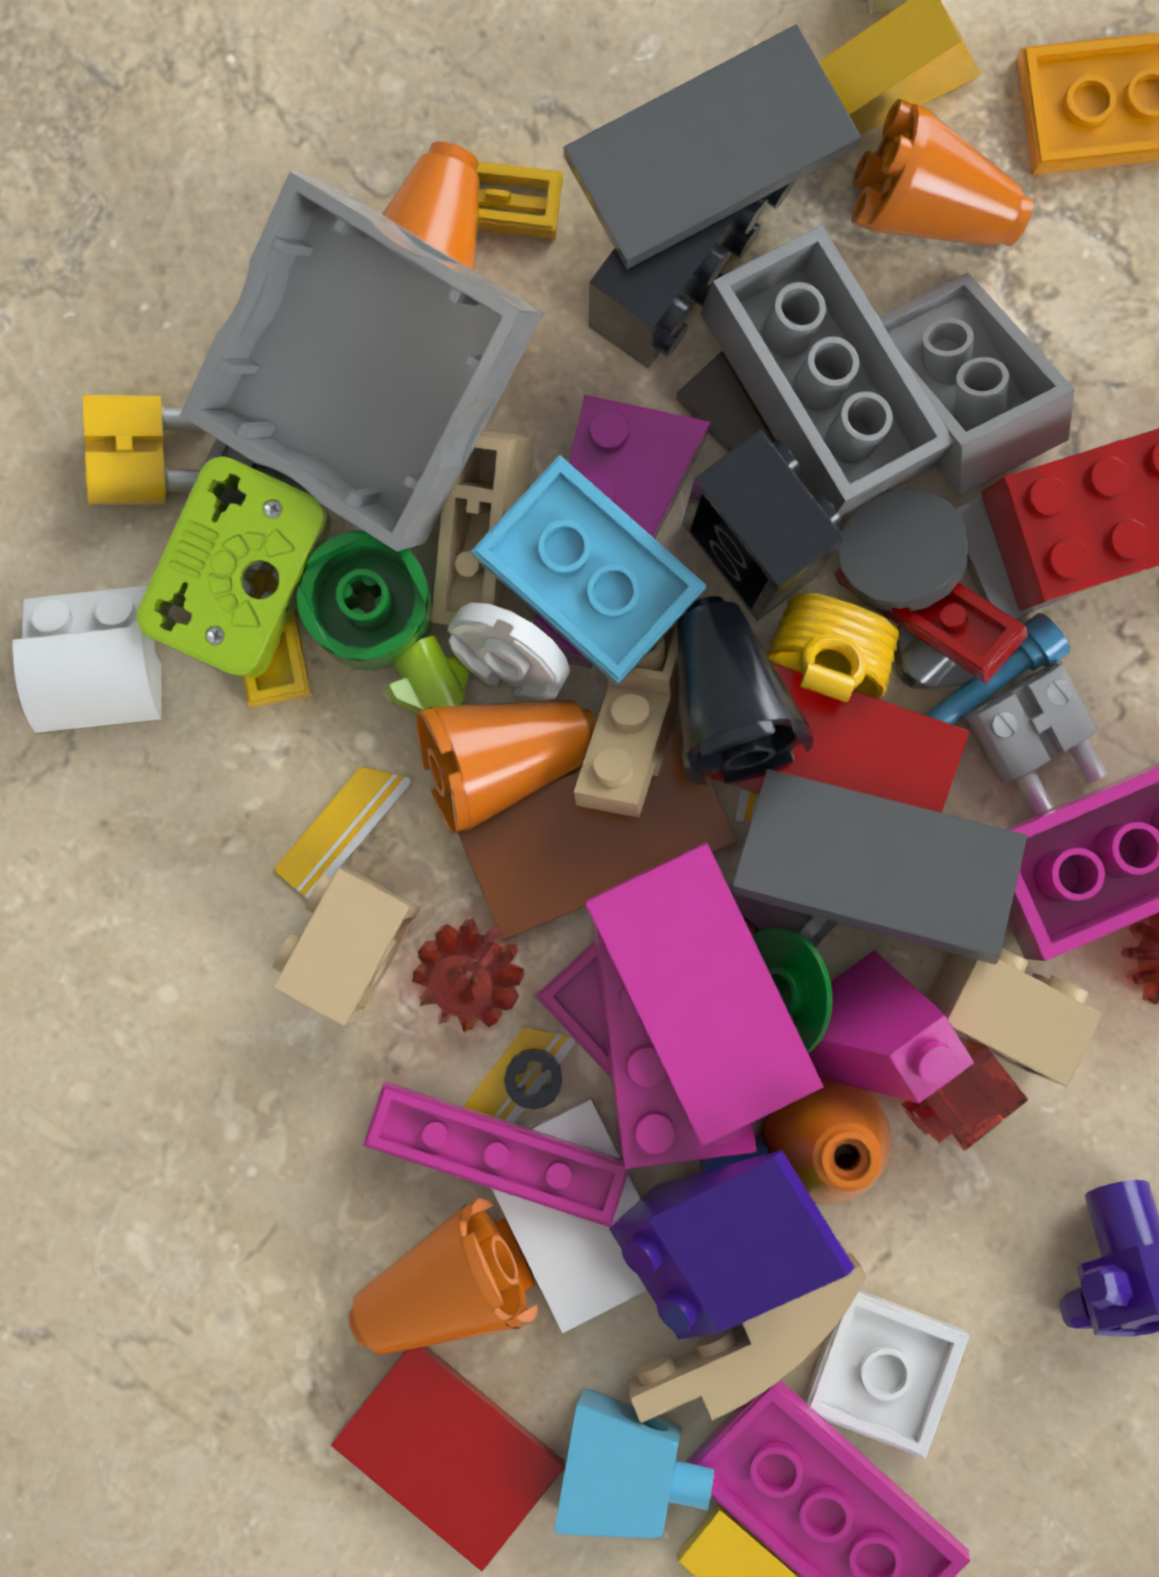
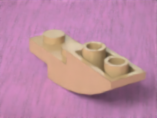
M677 622L619 686L608 678L609 686L574 789L576 806L640 818L652 776L658 777L679 700Z
M849 1253L847 1255L855 1268L848 1276L743 1322L744 1329L732 1333L731 1329H727L721 1333L705 1335L695 1343L697 1350L673 1360L670 1354L655 1357L636 1369L637 1377L628 1380L630 1400L640 1423L702 1396L713 1421L746 1404L775 1385L815 1350L849 1309L867 1278L862 1265L852 1253Z

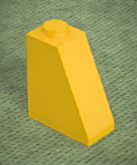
M908 0L819 61L860 135L884 124L890 108L897 99L921 106L981 75L958 28L941 0Z

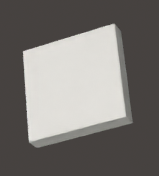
M859 1290L849 1309L825 1338L803 1401L825 1421L926 1459L970 1335L964 1329Z

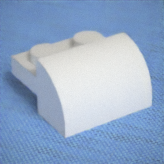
M149 585L23 599L22 639L13 640V666L21 706L28 723L35 733L161 719L162 664L155 653V640L145 635L137 622L138 608Z

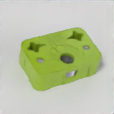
M222 456L209 460L205 463L197 477L139 605L137 622L141 631L151 639L226 673L248 679L262 675L269 667L285 626L297 606L298 585L300 586L303 573L307 567L306 563L312 553L328 538L331 529V520L328 512L310 494L232 458ZM225 489L230 492H235L239 489L246 495V498L241 506L232 503L227 506L220 500L221 495ZM270 568H274L272 577L279 582L278 588L274 593L265 591L260 599H256L258 589L252 585L253 578L257 573L265 575ZM172 605L177 607L184 606L187 612L192 613L188 625L176 623L173 618L168 616Z

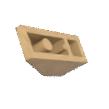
M483 430L441 512L431 622L449 625L460 607L472 602L501 607L506 586L472 556L471 551L528 490L534 436Z

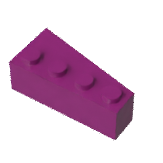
M584 394L569 463L656 539L693 463L696 461L705 443L710 422ZM535 613L533 624L556 643L566 656L568 664L592 668L593 664Z

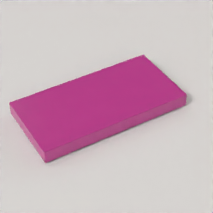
M704 842L584 900L587 910L702 1147L824 1087L708 843Z
M781 1380L746 1404L736 1408L686 1460V1463L715 1469L711 1497L800 1577H955L970 1562L968 1548Z

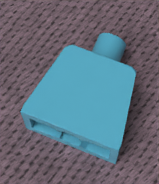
M583 1388L576 1405L554 1533L652 1539L663 1537L668 1502L708 1511L715 1469L676 1461L681 1427L676 1423L659 1416L640 1423L632 1405L597 1391Z

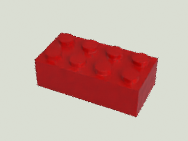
M1159 428L1005 476L981 491L1019 611L1159 567Z

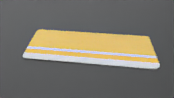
M363 766L359 767L275 866V872L308 900L319 879L324 874L332 877L336 873L337 869L344 864L410 786L411 779Z
M527 1027L523 1028L463 1107L514 1123L525 1108L513 1102L506 1092L504 1079L507 1066L512 1058L523 1050L536 1048L547 1051L560 1064L574 1046L576 1040L572 1036ZM530 1061L527 1064L526 1072L515 1074L518 1088L524 1084L526 1085L525 1094L535 1096L540 1090L541 1085L551 1076L549 1069L544 1073L541 1072L543 1063Z

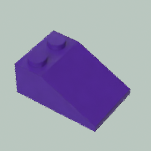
M782 1150L657 1184L609 1228L622 1249L624 1261L638 1275L657 1305V1311L661 1320L674 1332L678 1340L721 1333L848 1276L855 1268Z

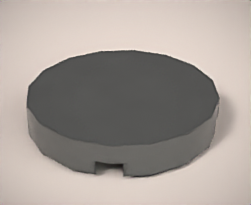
M910 488L881 493L861 505L845 524L842 532L845 538L838 547L841 570L855 595L874 608L892 611V608L901 609L909 607V611L924 609L949 595L964 576L969 550L964 520L954 506L931 491Z

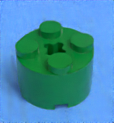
M355 530L341 533L328 539L312 553L306 563L307 567L303 573L300 586L298 585V611L309 634L334 659L352 669L358 670L389 668L394 666L393 662L403 655L415 642L429 635L432 629L433 596L421 565L409 549L397 552L365 531ZM369 590L371 595L376 598L374 600L376 608L365 614L361 608H358L361 605L358 595L363 591Z

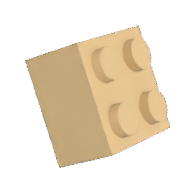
M338 868L332 877L324 874L309 896L305 909L312 912L313 915L305 930L299 936L291 933L281 947L273 964V968L281 973L273 988L340 1025L346 1026L360 1019L364 1014L421 906L356 871Z
M1003 948L996 965L950 953L928 1000L946 1016L957 1036L1032 1075L1068 1087L1104 1015L1084 1004L1088 993L1052 975L1050 979L1033 973L1032 977L1024 973L1029 962Z

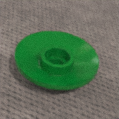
M768 928L758 931L752 935L753 940L806 1051L809 1053L823 1039L832 1013V987L826 965L813 944L796 931L787 928Z

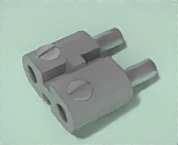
M1062 662L1040 669L1012 686L1013 689L1004 694H997L965 715L1001 783L1015 780L1033 815L1041 814L1054 805L1035 771L1051 761L1050 757L1054 754L1069 750L1086 783L1095 782L1107 774L1088 739L1097 732L1098 728Z

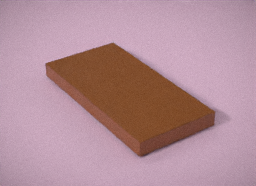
M680 729L671 732L669 735L658 777L652 776L640 818L576 806L574 789L580 771L546 785L470 830L457 832L502 941L586 906L584 900L704 842L708 843L712 853L737 843L710 777L705 776L707 785H697L686 779L681 763Z

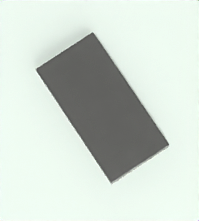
M795 24L563 147V155L627 270L854 150L859 145L861 135L800 28Z
M767 769L732 885V894L996 965L1003 946L1028 835Z

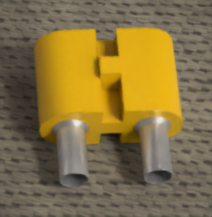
M82 394L88 505L166 504L167 492L191 491L201 470H167L164 467L163 432L165 430H202L180 416L183 408H164L161 405V395Z

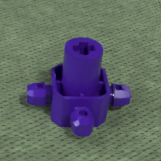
M1129 1180L1095 1188L1085 1194V1200L1101 1257L1081 1263L1078 1266L1077 1272L1081 1287L1067 1292L1059 1303L1063 1322L1068 1327L1075 1329L1093 1328L1095 1336L1134 1337L1159 1332V1214L1150 1184L1145 1180Z

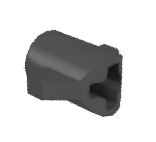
M900 625L897 626L899 640L897 641L896 668L897 675L903 684L917 689L962 686L973 676Z

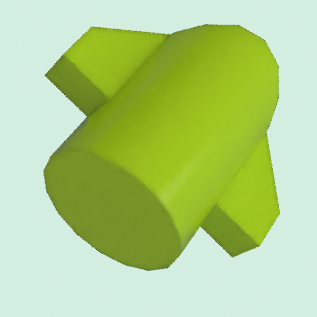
M435 636L415 642L403 655L393 662L400 680L389 684L385 688L393 704L420 714L419 711L428 709L431 706L462 704L465 698V688L470 671L456 656L447 659Z

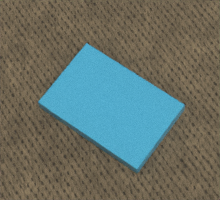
M561 455L550 464L471 551L472 556L617 686L621 684L707 587L704 582Z

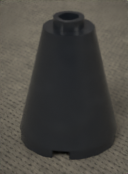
M709 596L696 600L688 608L687 613L681 616L677 622L681 763L686 779L697 785H707L705 774L722 773L725 784L738 783L764 776L767 769L777 771L795 762L792 749L802 744L806 752H808L813 747L814 738L810 725L739 605L734 602L724 601L719 596Z

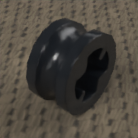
M536 1048L523 1050L515 1055L507 1066L504 1079L506 1092L512 1101L522 1108L532 1110L544 1108L552 1103L560 1093L562 1085L561 1067L555 1057L545 1050ZM530 1061L543 1063L541 1072L544 1073L549 1069L552 1074V1083L541 1085L540 1095L536 1096L525 1094L526 1085L524 1084L518 1088L515 1081V1074L526 1072L527 1064Z

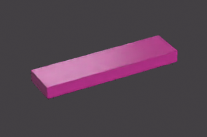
M388 1081L383 1083L363 1143L365 1147L607 1227L612 1226L630 1168H624L621 1158Z

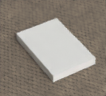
M591 1097L530 1127V1129L621 1158ZM629 1173L612 1225L641 1199ZM492 1189L562 1334L647 1291L638 1275L624 1261L622 1249L611 1234L610 1227Z

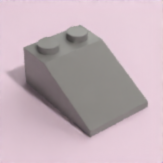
M965 273L879 316L885 329L955 441L935 466L959 495L1069 440L1075 389L969 273Z

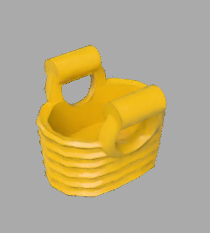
M818 593L797 594L787 601V608L783 610L784 617L778 621L779 629L774 631L775 638L770 641L771 648L766 652L772 662L802 672L803 677L800 687L846 703L849 701L853 690L877 699L886 694L889 674L892 672L891 663L894 662V652L897 651L896 642L899 640L898 629L886 617L863 607Z

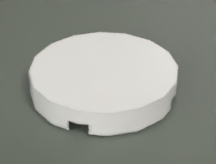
M472 602L460 607L449 624L448 631L452 635L448 641L453 653L461 663L480 680L490 686L498 687L500 682L503 681L516 687L512 695L516 696L515 698L530 702L555 699L568 678L570 668L567 658L556 643L537 626L509 610L492 604Z

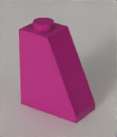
M875 950L831 981L833 1002L829 1026L820 1043L808 1053L819 1078L916 1103L922 1102L974 1064L946 1016Z

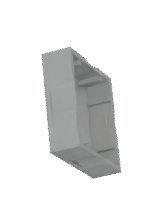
M290 171L249 261V269L240 299L228 320L217 332L180 416L253 462L273 468L291 477L312 494L320 504L398 552L425 544L544 312L326 180Z

